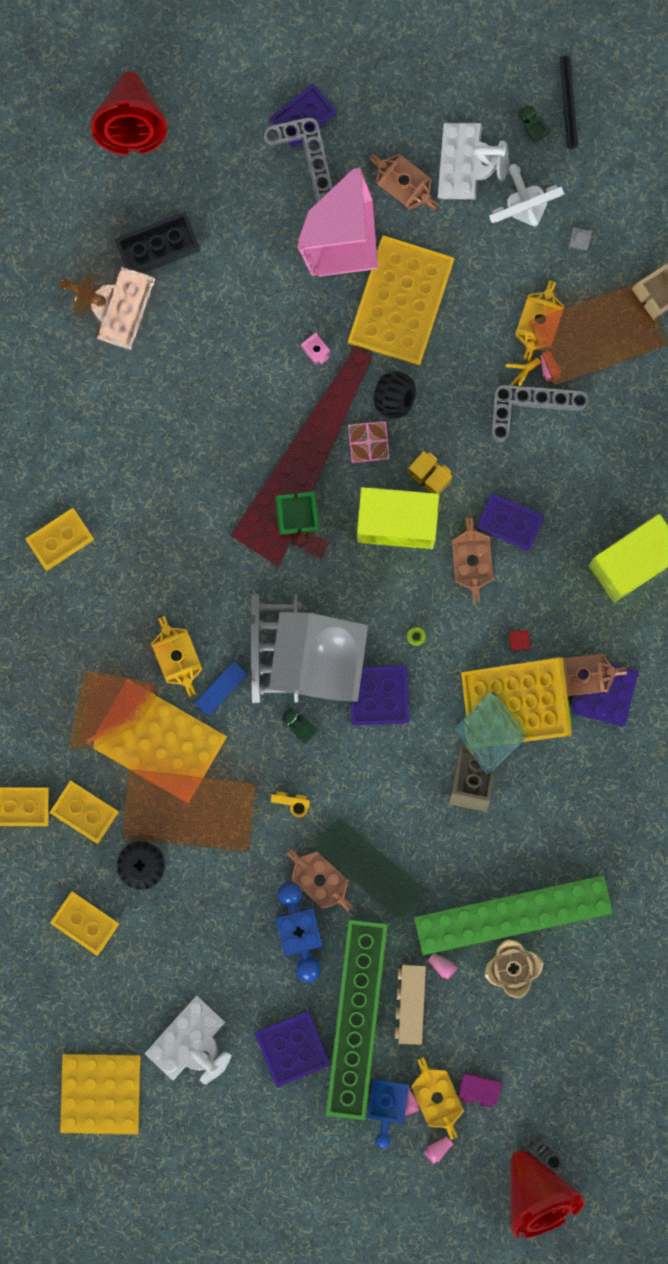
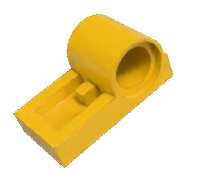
M276 791V795H271L272 803L290 805V811L295 817L306 815L310 805V800H306L307 796L295 794V798L287 797L288 793ZM302 803L305 810L302 814L294 812L295 804Z

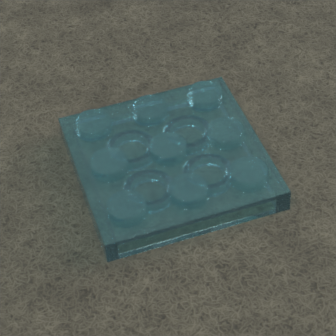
M490 692L454 729L485 774H490L527 737L495 692Z

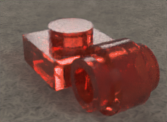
M299 530L298 533L293 534L291 544L300 548L303 545H307L304 552L322 560L329 541L314 534L311 535L309 540L307 538L308 534L305 532L300 533Z

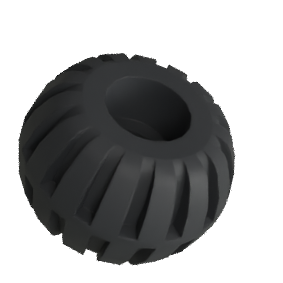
M391 371L381 376L374 391V405L380 414L388 418H400L409 413L416 396V387L413 379L400 371Z
M138 841L127 845L117 859V872L120 879L133 889L144 890L155 886L161 880L165 871V860L161 851L155 845L148 842ZM139 860H141L142 863H145V867L142 868V871H139V868H136L135 866L139 863Z

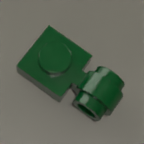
M532 105L520 109L521 112L518 115L523 123L529 122L524 128L534 143L551 133L541 116L535 119L537 113Z
M292 708L283 714L282 720L289 727L292 724L296 726L292 732L305 744L318 731L305 717L299 722L298 718L300 715Z

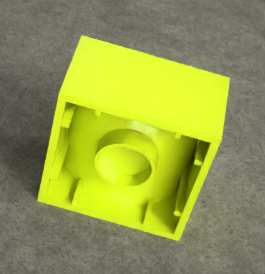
M361 487L357 543L433 549L436 540L439 494Z
M660 514L594 557L588 565L613 603L668 567V525Z

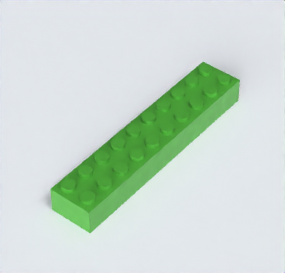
M601 875L415 916L414 920L422 955L613 914L605 877Z
M350 919L348 922L326 1116L365 1120L387 924Z

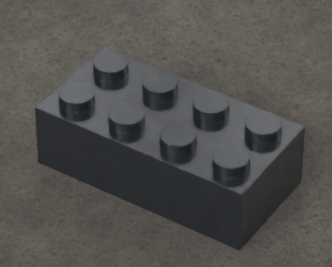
M185 211L115 239L130 279L200 252L199 244Z

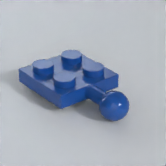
M372 1079L367 1118L382 1121L380 1134L375 1139L376 1145L379 1148H387L391 1143V1138L388 1135L389 1122L404 1124L409 1090L408 1084Z

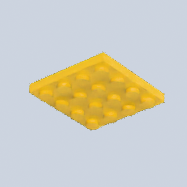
M62 1054L60 1133L139 1134L141 1055Z

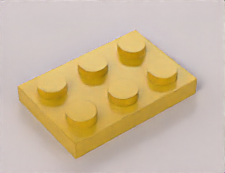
M71 508L25 540L44 569L48 571L94 541V538L75 509Z
M70 780L49 813L99 844L119 811Z
M0 787V826H49V788Z
M71 891L50 922L54 927L97 956L120 925V923L73 891Z

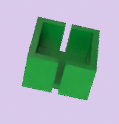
M315 492L297 493L295 499H293L294 494L275 496L279 535L298 533V529L300 533L319 530Z

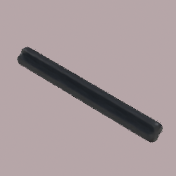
M569 56L560 57L567 147L568 149L577 148L578 141L571 63Z

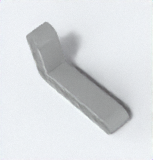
M305 118L273 125L265 130L263 139L270 146L302 139L318 203L333 186L317 121L313 118ZM311 123L314 126V131L307 132L304 125ZM288 127L295 129L296 134L294 136L286 134ZM270 131L275 132L277 139L270 140L267 137V133ZM316 142L318 150L312 151L309 149L308 144ZM315 160L321 161L323 164L322 169H315L313 162ZM324 179L327 182V187L320 188L317 180Z
M501 385L496 389L494 395L492 438L499 443L506 441L508 438L511 406L581 411L588 404V396L582 391ZM505 391L508 394V398L500 399L498 393ZM525 393L527 400L520 401L517 398V394ZM543 394L546 397V401L541 403L537 401L536 396ZM558 395L563 396L565 403H557L555 397ZM581 397L584 400V404L577 405L574 399ZM498 410H504L506 411L507 416L505 418H499L496 412ZM501 428L505 431L506 435L498 437L495 431Z

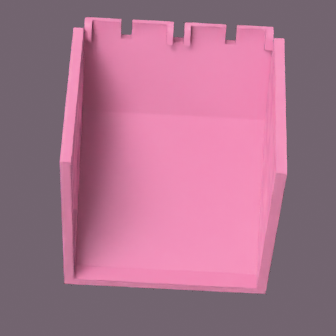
M361 168L352 169L308 211L299 237L298 249L312 276H315L317 273L318 277L378 269L373 198Z

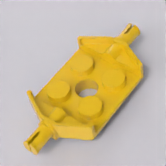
M548 281L544 292L529 294L515 333V336L526 347L523 357L525 361L528 354L527 361H531L533 351L550 348L564 309V305L553 295L556 285L554 281L551 288L552 281ZM537 315L544 316L545 323L537 324L535 317Z
M166 616L162 617L163 621L160 617L158 620L162 628L161 633L151 645L166 683L183 685L186 688L188 697H191L192 694L196 695L192 681L203 668L187 629L171 628L168 625ZM174 651H180L182 658L179 661H173L171 654Z
M422 1057L421 1060L424 1065H422L420 1059L417 1060L421 1074L413 1082L411 1088L428 1127L447 1129L450 1140H452L454 1137H458L454 1123L464 1112L447 1070L430 1069L425 1058ZM435 1092L443 1095V1100L440 1103H434L431 1099Z

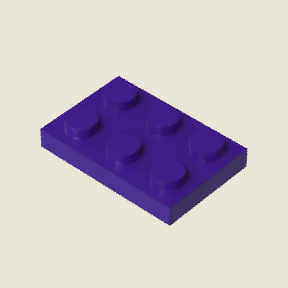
M313 83L272 115L269 120L273 125H278L300 119L313 118L317 121L320 128L337 115V112ZM311 123L304 125L307 132L314 131V126ZM288 127L286 134L294 136L296 131L294 128ZM302 139L288 142V144L293 149L302 142Z
M492 493L476 529L529 552L544 516Z

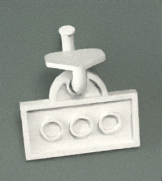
M444 123L438 198L476 199L477 182L485 180L495 170H497L498 178L504 181L509 171L507 143L504 140H500L499 146H489L481 142V123Z
M511 164L509 173L512 175L518 192L509 196L507 209L504 210L503 207L492 210L493 214L489 217L493 224L512 216L529 225L537 226L547 202L565 194L562 187L558 188L557 185L547 188V193H544L538 186L526 188L520 174V167L516 164Z
M198 996L188 1004L145 1052V1055L171 1080H174L186 1066L197 1071L206 1069V1072L200 1078L203 1084H207L221 1075L232 1056L230 1053L224 1052L217 1058L218 1047L213 1036L223 1026L225 1021Z

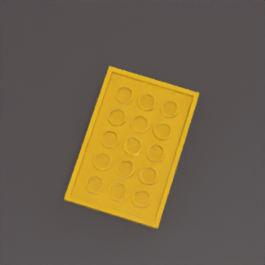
M382 235L377 250L378 269L371 270L348 344L420 366L455 258Z
M563 658L461 672L470 749L572 736Z
M127 679L89 746L189 803L227 736Z

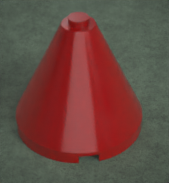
M129 71L122 74L97 108L91 119L92 137L105 150L120 155H129V151H140V155L149 153L157 149L164 142L167 135V121L137 73Z
M523 1150L517 1151L512 1155L513 1157L510 1160V1228L515 1238L519 1239V1234H523L525 1239L547 1233L567 1222L565 1218L571 1212L576 1216L583 1209L585 1200L582 1194L528 1152H523Z

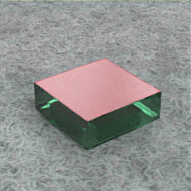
M528 630L509 632L511 651L530 650Z

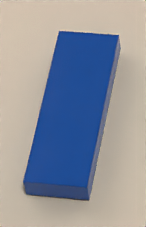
M233 662L195 704L209 717L248 674Z

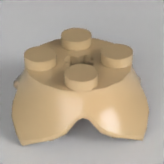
M507 939L499 945L495 957L487 963L485 977L491 984L501 986L509 996L522 998L530 990L531 981L541 973L543 961L534 952L526 951L519 942ZM511 963H515V966L518 965L519 967L515 974H512V971H508Z

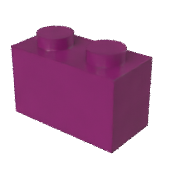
M463 1072L458 1096L462 1098L461 1101L473 1103L474 1100L481 1102V1106L492 1108V1105L497 1106L502 1082Z

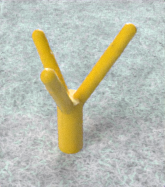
M536 358L526 365L507 363L506 367L523 369L511 382L510 386H514L517 382L518 385H522L528 372L539 366L541 360Z

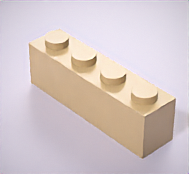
M402 964V969L398 968V980H401V988H397V1000H400V1008L396 1007V1019H399V1027H395V1039H398L399 1044L422 1045L426 966Z

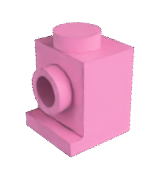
M314 333L301 344V348L315 365L318 363L323 364L329 359L330 350L317 333ZM315 346L320 347V351L314 352L313 348Z

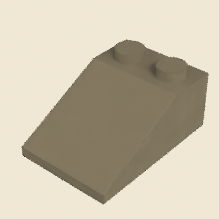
M460 744L449 805L487 812L491 799L498 751L484 748L470 749L469 745Z

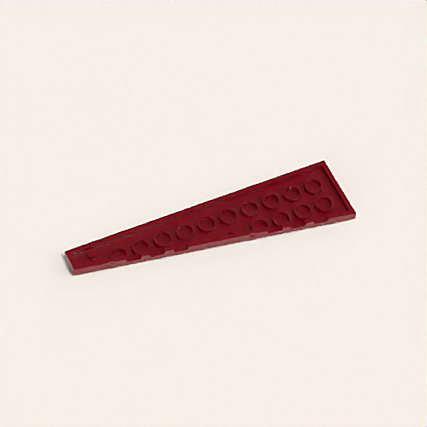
M357 346L231 534V537L278 567L293 534L279 535L275 496L294 494L293 499H295L297 493L313 491L372 359L370 354Z

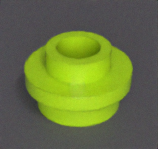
M413 627L407 633V640L413 646L422 645L426 639V633L420 627ZM418 633L420 639L414 640L413 634Z

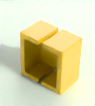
M423 451L408 468V474L420 485L427 478L424 482L426 484L424 488L430 493L440 495L452 481V471L445 465L440 466L437 464L438 459L432 453L428 452L427 454Z

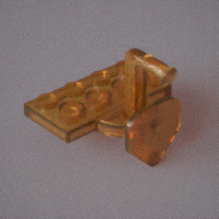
M119 266L113 284L104 283L94 289V279L89 275H85L80 285L67 281V279H62L60 289H67L77 293L74 302L75 312L82 314L89 307L92 314L100 319L94 338L131 350L155 277Z

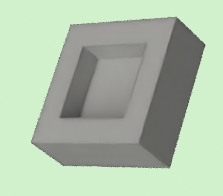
M573 227L569 247L588 251L592 231Z

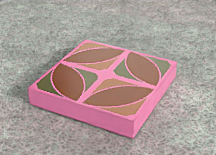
M386 421L348 425L352 463L390 460Z

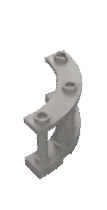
M252 594V703H260V695H264V693H288L269 689V685L260 683V675L271 673L272 665L260 664V653H263V651H274L275 643L259 642V632H263V630H277L278 622H263V620H260V614H263V612L284 611L302 613V602H298V594H294V604H263V602H260L259 594ZM294 694V702H298L299 694Z

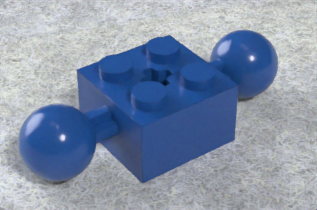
M286 882L278 889V899L283 905L287 906L289 914L276 917L284 955L299 953L300 961L297 964L296 973L302 981L313 982L320 976L321 966L316 959L311 957L310 950L323 947L314 908L300 911L298 903L302 898V890L298 884ZM298 926H300V929L305 930V933H302V937L294 935V931H296Z

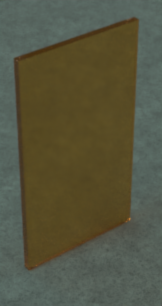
M636 284L530 321V326L554 386L668 345V340L659 318L657 317L654 320L651 318L644 307L646 302L643 301L641 303L632 290Z
M129 769L123 838L248 852L250 849L249 841L256 789L254 783Z

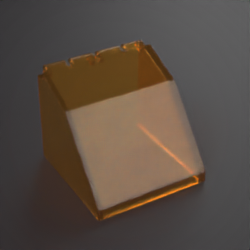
M84 670L69 748L79 752H87L139 724L156 699L159 689L152 683L147 684L145 681Z

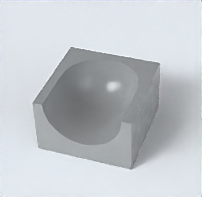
M280 612L269 689L326 700L358 702L368 625L312 613Z

